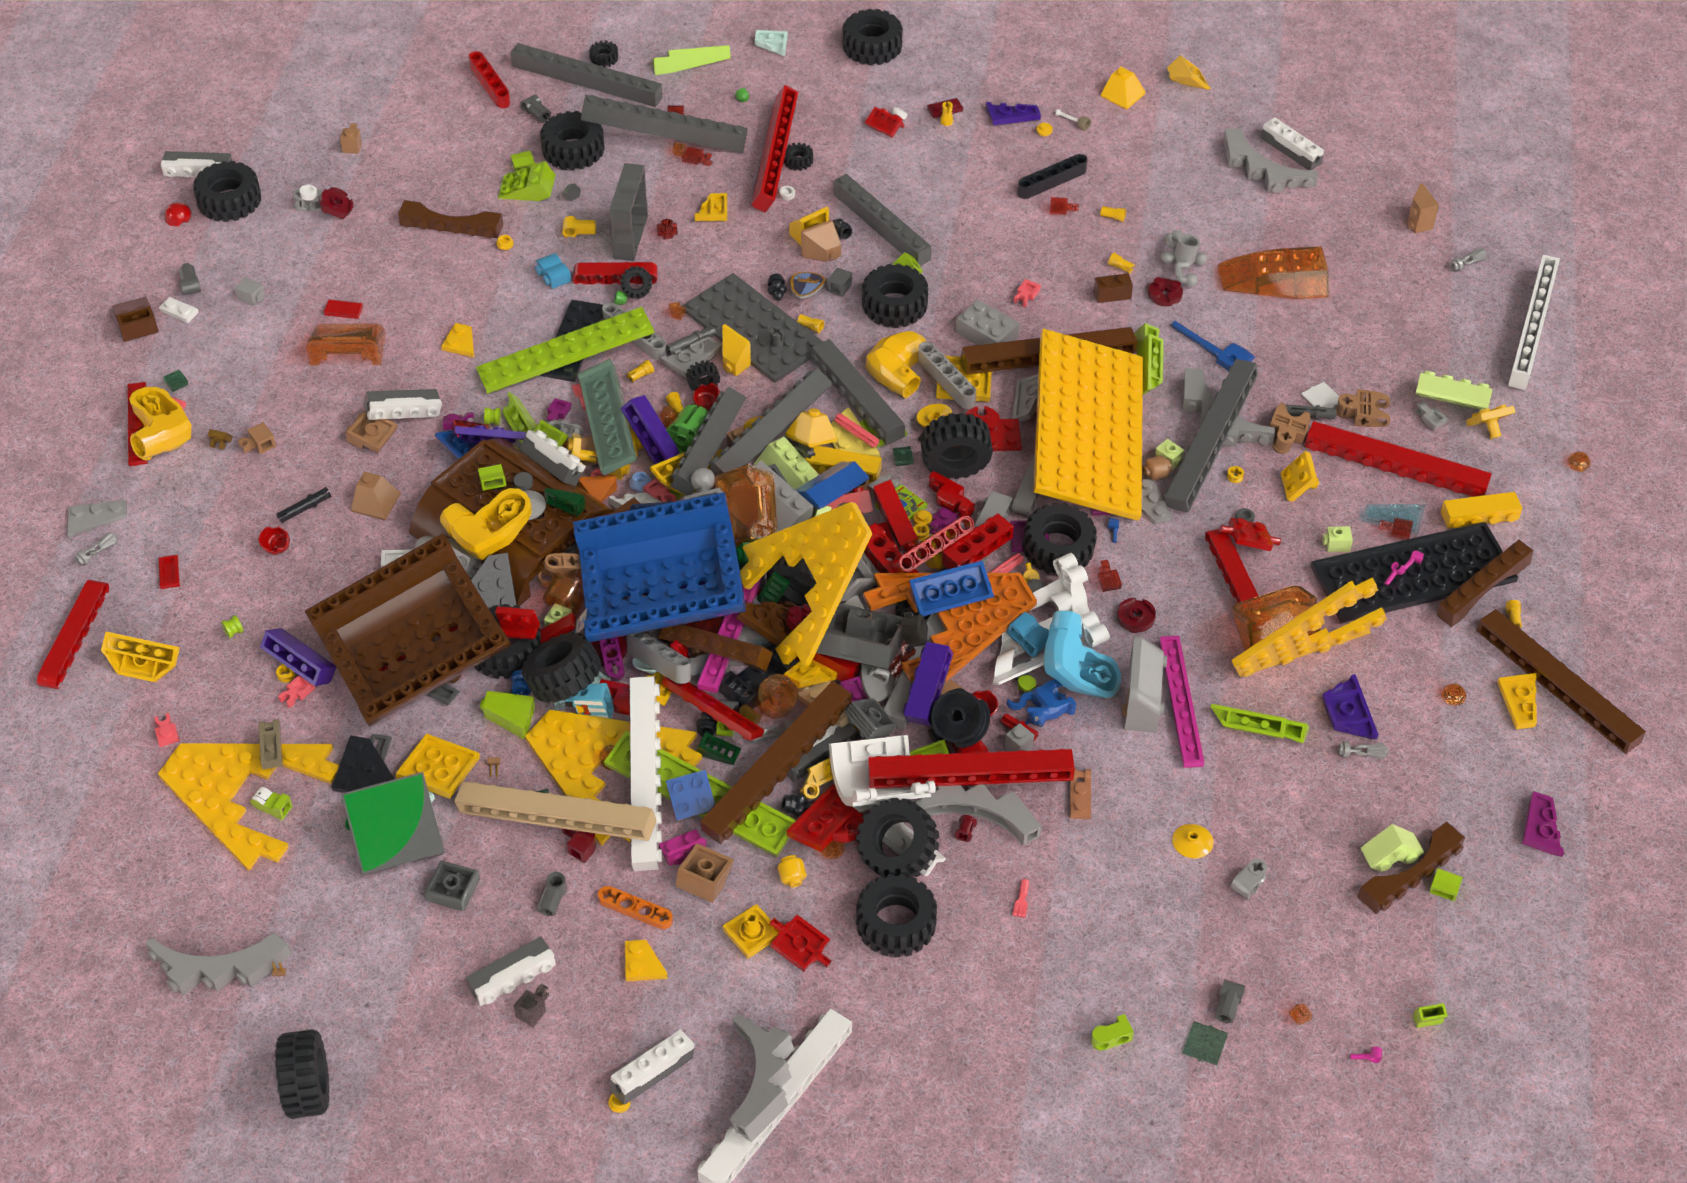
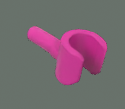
M1416 550L1413 551L1410 559L1404 565L1405 569L1409 568L1414 562L1421 564L1424 553Z
M1397 562L1392 564L1391 568L1393 571L1385 581V585L1388 586L1396 575L1404 574L1406 570L1404 565H1401L1400 569L1396 570L1399 564Z
M1372 1047L1370 1053L1351 1054V1059H1365L1370 1062L1379 1063L1382 1058V1048Z

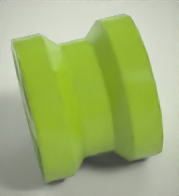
M485 407L484 424L500 426L501 409Z
M236 615L231 616V619L227 621H221V626L229 639L236 633L241 634L244 632Z

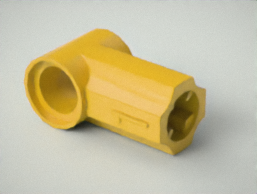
M567 216L563 219L562 234L566 238L569 236L575 238L577 234H596V220H578L574 216Z

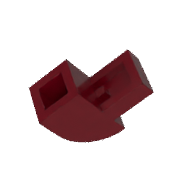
M561 828L562 833L571 838L567 842L568 854L585 864L596 850L595 833Z

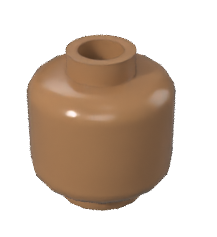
M1162 455L1147 459L1145 466H1143L1145 477H1149L1153 481L1169 477L1170 472H1172L1170 460Z

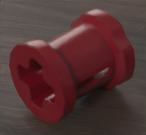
M961 815L959 818L960 824L954 836L958 840L970 842L973 836V828L977 826V820L970 815Z

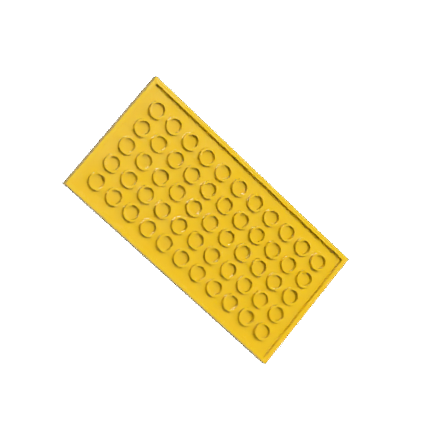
M1042 329L1040 333L1034 493L1136 521L1140 520L1142 516V356Z

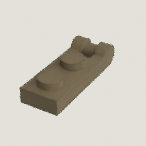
M275 719L269 723H265V721L259 722L262 769L282 767L280 720Z

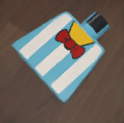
M607 683L589 684L585 690H581L577 695L565 700L566 707H575L578 714L612 718L614 711L613 699Z

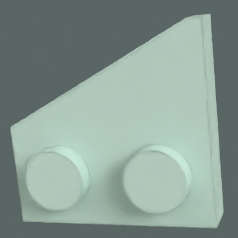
M756 30L755 45L785 56L788 31Z

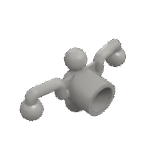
M1178 230L1166 234L1164 240L1167 246L1173 249L1174 254L1171 251L1163 252L1161 261L1167 265L1175 261L1174 269L1177 280L1189 287L1195 286L1198 283L1197 276L1192 273L1183 276L1182 269L1189 268L1194 262L1198 266L1206 264L1207 256L1204 253H1198L1200 240L1194 235L1183 234Z

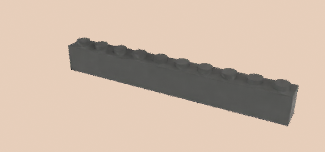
M517 43L510 52L512 67L656 107L663 98L662 83Z
M586 94L581 120L738 153H743L748 130V128L740 125L735 126L725 122L711 121L710 119L697 118L692 115L687 116L677 112H668Z
M1236 359L1233 366H1230L1226 379L1222 381L1220 391L1215 395L1213 405L1209 407L1205 420L1203 419L1199 432L1195 434L1191 447L1187 449L1184 461H1181L1177 474L1172 478L1170 488L1165 492L1164 498L1169 508L1189 513L1259 375L1256 363Z
M818 368L813 372L808 371L802 378L803 382L799 380L792 387L793 391L789 389L782 396L783 400L779 398L772 405V410L768 408L763 413V419L760 417L756 419L752 424V429L748 427L741 434L742 438L737 437L731 443V448L727 446L720 453V458L716 456L710 462V470L715 476V481L720 486L731 481L768 444L796 420L801 412H804L830 387L832 382Z

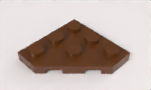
M784 601L783 604H776L775 602L753 604L752 602H746V612L739 613L736 617L743 624L778 646L792 632L786 625L785 620L789 608L797 605L791 601Z

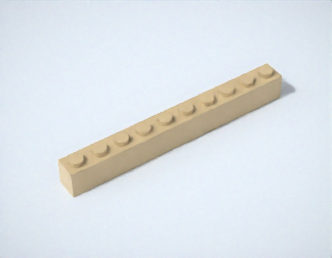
M463 782L454 800L458 811L468 815L649 841L657 822L653 809L646 806L638 807L629 804L611 803L609 801H596L589 798H575L569 795L561 796L552 793L535 792L533 790H519L513 787L505 788L496 785H484L477 782Z

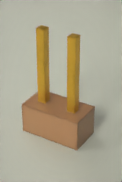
M500 757L488 758L490 778L492 765H496V777H498V765L501 763Z
M272 962V976H286L287 970L282 968L281 962H279L280 968H276L274 962Z

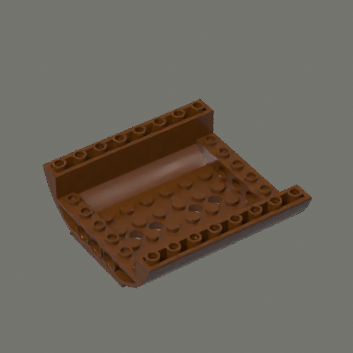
M495 438L487 441L483 439L431 481V485L415 509L409 534L416 539L423 536L435 538L444 533L447 539L452 538L440 522V516L448 506L459 503L475 515L501 491L508 488L516 489L514 477L521 472L531 474L533 486L529 490L540 493L544 499V490L546 488L584 495L586 507L578 517L546 504L545 511L540 515L544 516L543 518L528 520L509 545L491 554L508 553L516 606L520 607L531 597L529 582L545 569L543 563L546 556L564 553L576 542L573 522L609 515L614 510L577 485L563 483L506 439ZM501 464L506 486L483 491L478 469ZM501 488L503 489V490L498 491V492H497V491H494L495 489H501ZM548 560V563L551 564L554 560Z
M444 533L305 610L307 617L320 636L369 727L511 646L509 639L491 614ZM458 626L457 630L449 632L451 627ZM435 636H441L438 641L432 642ZM400 656H406L403 661H397ZM388 665L387 670L380 671L381 667Z

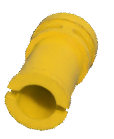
M946 102L942 104L943 109L940 123L944 126H950L953 124V104L948 102L946 107Z
M1102 206L1100 216L1124 222L1126 208L1116 209Z
M1115 252L1112 253L1108 261V265L1115 268L1118 267L1129 274L1135 267L1134 263L1123 259L1122 256Z
M800 314L797 319L799 324L810 328L816 333H820L824 328L825 322L822 319H813L803 314Z
M645 360L642 364H639V367L626 374L633 383L644 375L647 376L653 373L654 367L649 360Z
M671 392L666 396V401L676 417L683 409L679 393Z
M1509 600L1505 603L1509 620L1521 628V602L1519 600Z

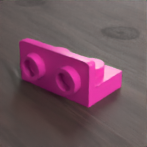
M695 829L660 843L659 849H662V854L669 866L674 864L680 865L697 843L707 847L705 838H701L699 832Z

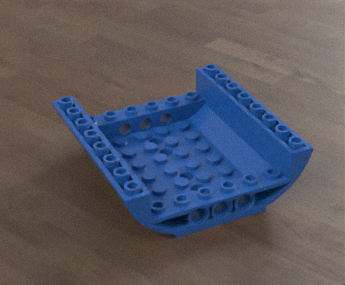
M725 492L573 522L574 535L580 553L585 608L587 609V620H584V628L588 642L746 612L737 551ZM700 582H706L704 585H698ZM683 585H686V586H687V587L684 588V589H679V587H681V586H683ZM644 593H649L647 596H641ZM624 597H630L627 600H622Z

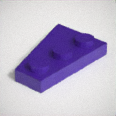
M986 102V109L993 126L1041 120V113L1037 105L1016 104L1015 106L1006 105L1007 103L992 105V102Z

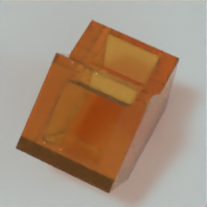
M674 142L672 153L675 156L684 157L687 152V144Z
M680 302L669 303L671 318L681 321L686 314L685 307L681 306Z
M1297 1004L1289 1012L1299 1026L1311 1021L1313 1015L1306 1004Z

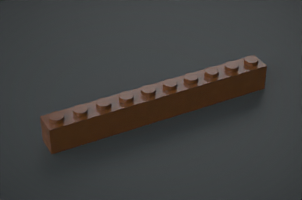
M1132 327L1066 334L1131 354L1135 353L1138 342ZM1040 338L962 347L960 360L965 374L1039 366Z
M1495 609L1479 621L1477 632L1526 673H1536V681L1624 754H1627L1642 743L1646 731L1640 725L1636 724L1624 712L1620 711L1608 699L1604 698L1593 687L1582 680L1579 675L1571 671L1564 663L1560 662L1548 650L1544 649L1533 638L1523 632L1520 627L1512 623L1504 614Z
M832 680L700 821L701 830L719 844L724 840H728L732 836L734 829L746 821L747 815L759 807L761 800L772 793L774 786L786 778L787 772L799 764L800 758L812 750L813 744L817 740H821L825 736L827 729L838 722L840 715L845 712L844 710H847L849 704H852L851 693Z

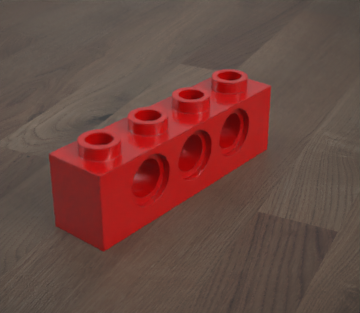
M998 513L993 517H989L983 524L973 528L970 533L960 538L951 546L946 547L942 551V564L947 569H952L981 561L1013 538L1014 526Z
M874 523L869 526L872 536L864 553L880 573H896L893 570L892 563L901 553L895 542L889 540L885 530L882 527L879 528ZM902 560V566L906 568V563ZM913 569L906 573H919V571Z

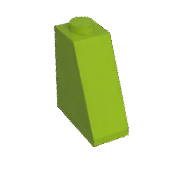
M487 691L485 698L481 700L480 709L483 710L484 718L525 739L535 711V702L533 696Z

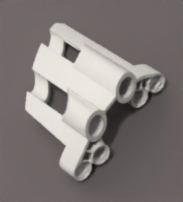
M1072 553L1053 560V566L1059 579L1033 593L1037 599V605L1031 610L1047 603H1053L1056 606V611H1072L1082 617V637L1080 640L1084 647L1093 648L1110 640V635L1105 625H1100L1096 613L1089 611L1086 592L1083 583L1088 581V576L1083 566H1078V562ZM1053 617L1038 624L1049 630ZM1005 631L1002 634L1000 655H998L996 660L993 685H1000L1043 666L1044 653L1032 658L1027 663L1018 664L1012 668L1013 657L1024 653L1025 650Z

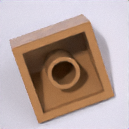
M1423 183L1419 185L1413 197L1407 219V226L1415 234L1434 228L1439 204Z
M697 843L679 867L675 887L713 903L723 889L734 859Z

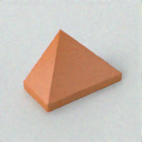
M616 476L580 477L579 479L580 488L601 502L617 491Z

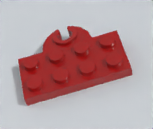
M977 406L968 410L966 415L968 413L972 414L975 418L979 417L987 424L990 430L993 452L1022 450L1019 418L1000 419L999 414L988 406H984V416L978 415Z
M832 784L787 829V837L822 852L832 840L837 842L855 841L856 835L860 833L857 830L858 825L864 822L863 814L858 812L853 806L845 805L837 792L836 786Z

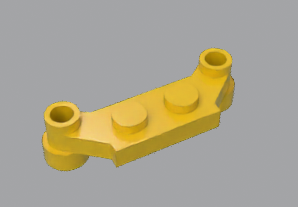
M830 758L807 769V778L800 789V793L804 794L806 799L816 798L820 792L818 786L833 779Z

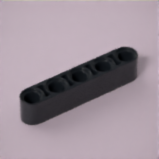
M1076 154L1019 179L1018 197L1028 199L1084 175L1087 170V157L1083 154Z

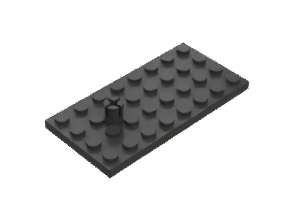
M734 273L681 306L682 311L704 328L714 327L716 331L715 337L723 342L722 326L724 324L749 340L751 365L774 383L811 360L812 347L823 342Z

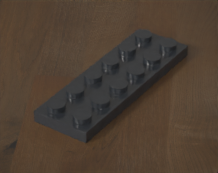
M571 299L556 337L600 322L603 316V305ZM584 359L543 373L541 376L575 382Z

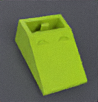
M546 161L507 173L503 176L498 199L541 201L550 198L556 174Z

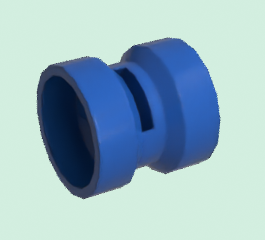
M522 670L514 671L511 674V682L513 683L511 685V693L521 695L522 692V695L528 696L531 690L522 676Z

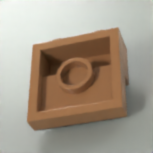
M364 410L362 414H358L355 423L347 428L345 435H347L346 441L361 449L365 446L379 453L398 429V424L388 419L368 420Z

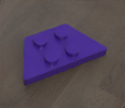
M480 425L474 426V428L455 426V435H459V438L465 443L478 444L483 439L487 441L495 438L506 439L511 443H515L516 439L524 440L526 432L508 431L502 427L486 429L485 426Z
M1356 674L1351 675L1346 682L1337 684L1334 689L1323 693L1322 701L1333 730L1374 740L1378 739V731Z

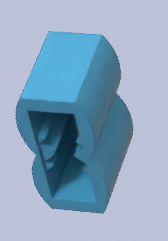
M556 253L536 260L535 270L539 276L542 275L544 283L552 289L571 282L570 271Z
M1024 612L1013 621L1006 631L1032 657H1036L1045 649L1049 636V630L1040 626L1036 618L1027 612Z

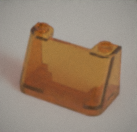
M377 323L316 325L307 340L306 346L310 366H319L322 359L327 360L328 354H362L363 360L368 358L372 361L373 365H382L386 336L384 327Z
M746 464L715 476V488H721L727 497L735 546L742 542H754L778 532L775 482L770 471Z
M1289 586L1233 605L1232 613L1244 651L1317 604V597L1301 586ZM1319 628L1318 630H1315V631H1311V630H1310V631H1308L1307 633H1308V635L1310 636V635H1312V634H1314V633L1320 631V628Z

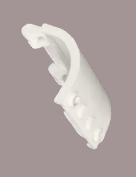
M908 735L829 744L834 783L841 800L847 806L876 804L885 799L890 802L891 798H899L900 800L903 798L908 800L931 797L930 793H935L934 781H926L925 784L920 782L912 783V786L907 788H869L868 757L910 755Z

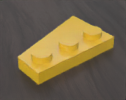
M1536 673L1498 678L1497 684L1515 729L1535 727L1537 723Z

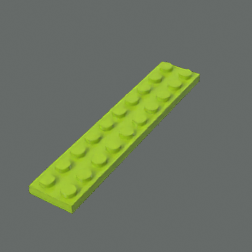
M639 307L476 366V369L488 394L655 332L643 307Z
M625 731L605 759L604 765L631 779L630 732ZM662 749L657 750V756L661 758V768H657V774L661 775V787H658V793H661V796L671 801L666 780L702 770ZM707 774L716 805L732 786ZM761 802L755 811H751L747 815L746 821L734 829L733 834L778 857L790 839L787 837V829L796 820ZM708 812L698 814V816L704 818Z

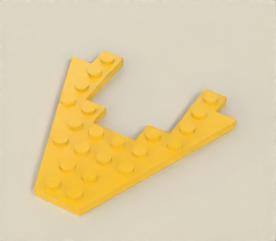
M847 503L742 547L749 559V562L740 570L741 581L747 589H751L782 556H784L787 564L792 567L804 558L817 583L805 595L812 612L775 648L783 664L789 665L797 656L803 666L808 667L811 664L872 536V532L856 503Z
M1373 577L1356 586L1353 581H1350L1232 659L1239 676L1248 677L1257 671L1281 663L1282 665H1287L1293 659L1316 651H1320V653L1327 652L1331 649V646L1341 645L1349 640L1370 634L1369 628L1381 626L1387 620L1382 607L1330 633L1327 628L1310 636L1307 633L1310 630L1315 631L1321 628L1322 624L1325 623L1324 616H1332L1345 606H1353L1357 603V600L1363 597L1369 598L1378 591Z
M549 710L528 732L525 739L565 796L569 795L575 798H589L601 801L596 796L606 785L604 781L595 777L592 773L610 754L624 732H630V722ZM660 726L657 738H660L662 750L694 767L702 760V754L689 748L690 744L697 737L696 732ZM595 833L596 840L601 846L611 836ZM624 838L627 841L631 842V838Z
M180 743L159 771V778L247 870H251L260 856L278 863L289 846L286 842L237 824L246 812V808L231 802L250 773L268 780L277 768L262 769L260 744ZM282 744L283 767L332 784L339 765L326 760L334 749L332 744Z

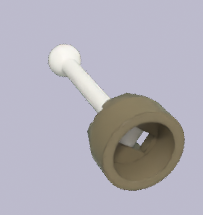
M1060 109L1055 111L1057 116L1061 115L1076 121L1078 127L1084 131L1091 125V119L1088 117L1077 119L1061 112Z

